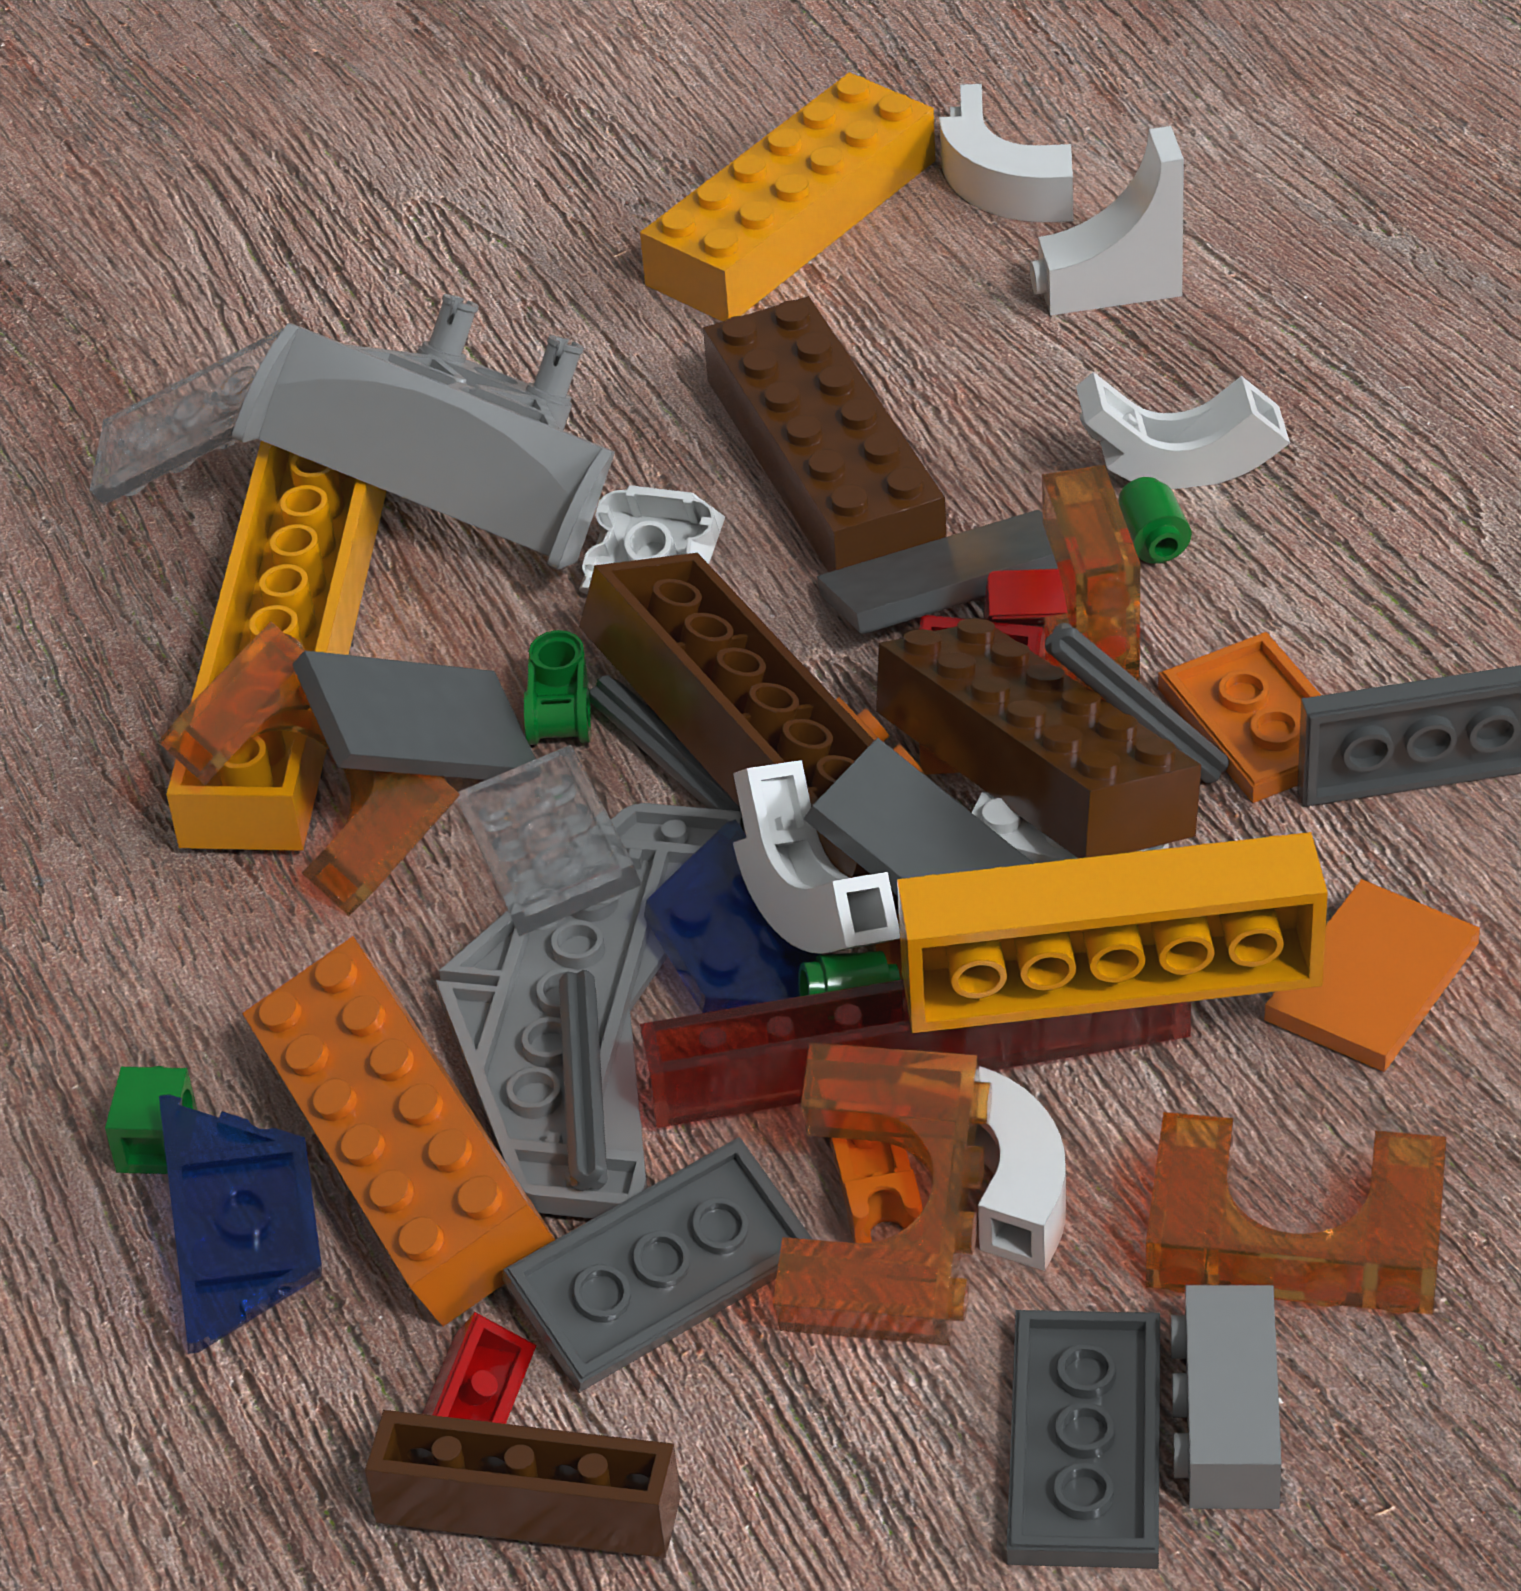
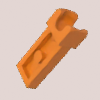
M886 1073L819 1084L820 1104L846 1205L847 1219L855 1249L859 1252L869 1251L872 1247L871 1231L873 1227L881 1222L889 1221L897 1223L902 1227L905 1237L909 1242H920L924 1236L922 1202L914 1171L911 1169Z

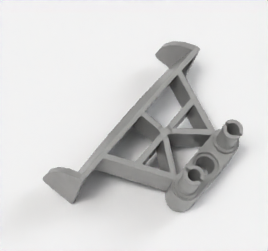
M450 294L443 295V302L430 341H424L422 346L418 347L417 353L346 345L292 323H288L258 368L245 396L232 432L233 439L243 443L259 439L549 556L547 565L560 570L578 561L615 451L564 431L573 405L571 403L572 398L567 393L580 355L584 350L582 345L576 342L568 345L569 339L549 335L548 344L535 382L525 383L466 359L467 356L462 352L479 306L472 301H467L465 304L463 303L464 298Z

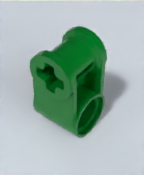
M555 630L545 632L536 637L528 651L527 690L524 692L526 739L529 745H538L540 739L578 737L581 743H590V690L582 640L577 635L568 631Z

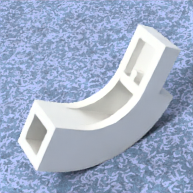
M982 84L960 85L961 106L950 107V117H939L941 165L945 179L950 187L968 203L997 216L1029 222L1073 221L1071 144L1022 145L999 138L987 128L983 120Z
M1094 372L1076 386L1082 412L1079 414L1082 425L1094 439L1100 441L1106 467L1129 481L1140 477H1153L1168 485L1171 489L1219 484L1257 468L1290 444L1279 406L1242 376L1205 404L1177 413H1158L1143 409L1127 399Z
M802 760L747 768L733 773L746 833L745 839L733 842L738 865L757 908L770 926L783 939L801 950L821 954L900 939V929L888 872L854 878L845 876L835 868L827 857L820 843L817 830L804 820V817L811 809V803Z
M905 1066L894 1084L895 1109L901 1132L969 1153L987 1165L994 1174L978 1204L980 1250L1045 1271L1061 1240L1066 1219L1065 1152L1061 1135L1047 1110L1025 1088L1011 1079L981 1066L977 1069L969 1085L953 1081L941 1074H931Z

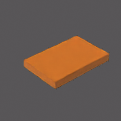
M1267 632L1158 673V689L1188 724L1228 757L1229 765L1226 772L1252 803L1298 786L1301 699L1321 696V694Z
M1361 879L1326 924L1323 985L1320 987L1274 992L1265 1004L1264 1021L1385 1072L1479 944L1480 927Z

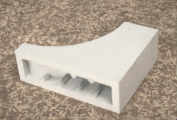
M1171 126L1148 130V142L1138 171L1126 189L1107 208L1091 219L1068 230L1038 237L1039 260L1030 262L1031 283L1035 295H1044L1050 316L1182 296L1184 158Z

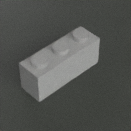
M1185 1285V1315H1171V1359H1186V1373H1172L1173 1418H1187V1433H1174V1478H1189V1509H1280L1282 1464L1274 1286Z

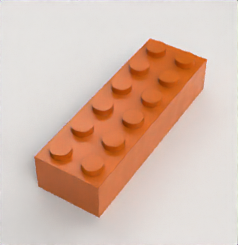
M354 936L242 1013L408 1286L443 1327L505 1283L502 1280L503 1269L556 1240L392 987Z

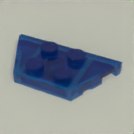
M735 819L722 826L646 900L644 918L702 1014L735 1016L738 1013L749 1012L760 1017L787 1019L789 1009H802L799 997V969L801 963L815 962L817 955L822 954L807 952L791 945L770 926L757 908L741 874L733 842L746 838V834Z
M172 1095L159 1096L187 1350L188 1354L201 1352L321 1277L322 1263L305 1137L277 1128L260 1129L252 1125L248 1119L223 1111L220 1117H216L182 1106V1098Z

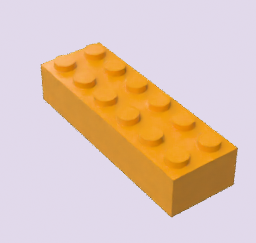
M850 72L640 231L645 285L722 322L731 317L743 315L936 161L934 108L869 81L864 77Z
M1312 832L897 879L902 976L912 1033L1312 988L1323 985L1328 891Z

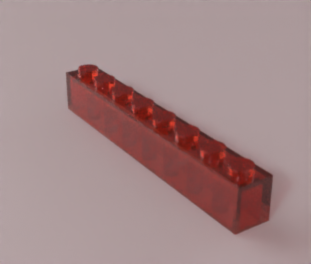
M901 979L641 1023L640 1031L646 1079L656 1128L819 1101V1084L886 1073L889 1087L894 1088V1084L905 1066L953 1078L975 1074L979 1066L994 1071L1191 1037V1001L912 1033L904 982Z

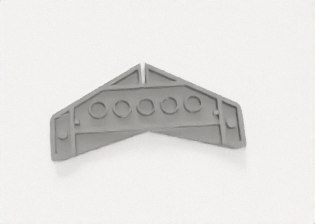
M651 803L634 804L624 808L439 970L441 981L436 980L439 1000L495 1147L538 1213L594 1219L647 1189L630 1011L735 859L736 854L733 842L742 840L745 831L741 811ZM582 970H587L595 977L608 1181L599 1190L588 1188L584 1191H579L570 1184L568 1170L559 979L567 971L578 973Z

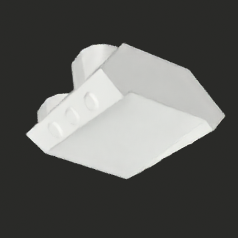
M629 485L625 490H615L606 494L599 500L595 514L601 532L596 545L592 546L585 554L582 565L584 577L579 591L585 594L588 593L594 565L697 552L709 564L725 516L691 492Z

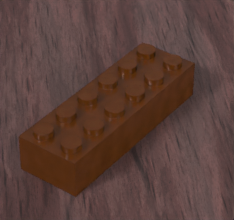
M809 296L785 301L777 306L743 316H734L726 321L703 327L707 379L710 386L828 572L947 537L945 496Z
M969 618L958 622L956 627L937 631L912 630L905 633L904 638L879 643L876 712L991 796L1001 798L1013 812L1075 857L1087 858L1131 853L1196 837L1201 764L1177 749L1171 741L1162 739L1138 723L1135 717L1123 713L1102 699L1096 691L1087 689L1066 675L1060 667L1051 665L1030 651L1027 645L1015 641L997 629L991 621Z

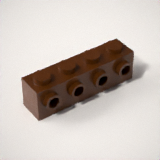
M383 1410L365 1467L376 1523L666 1558L681 1498L673 1443Z

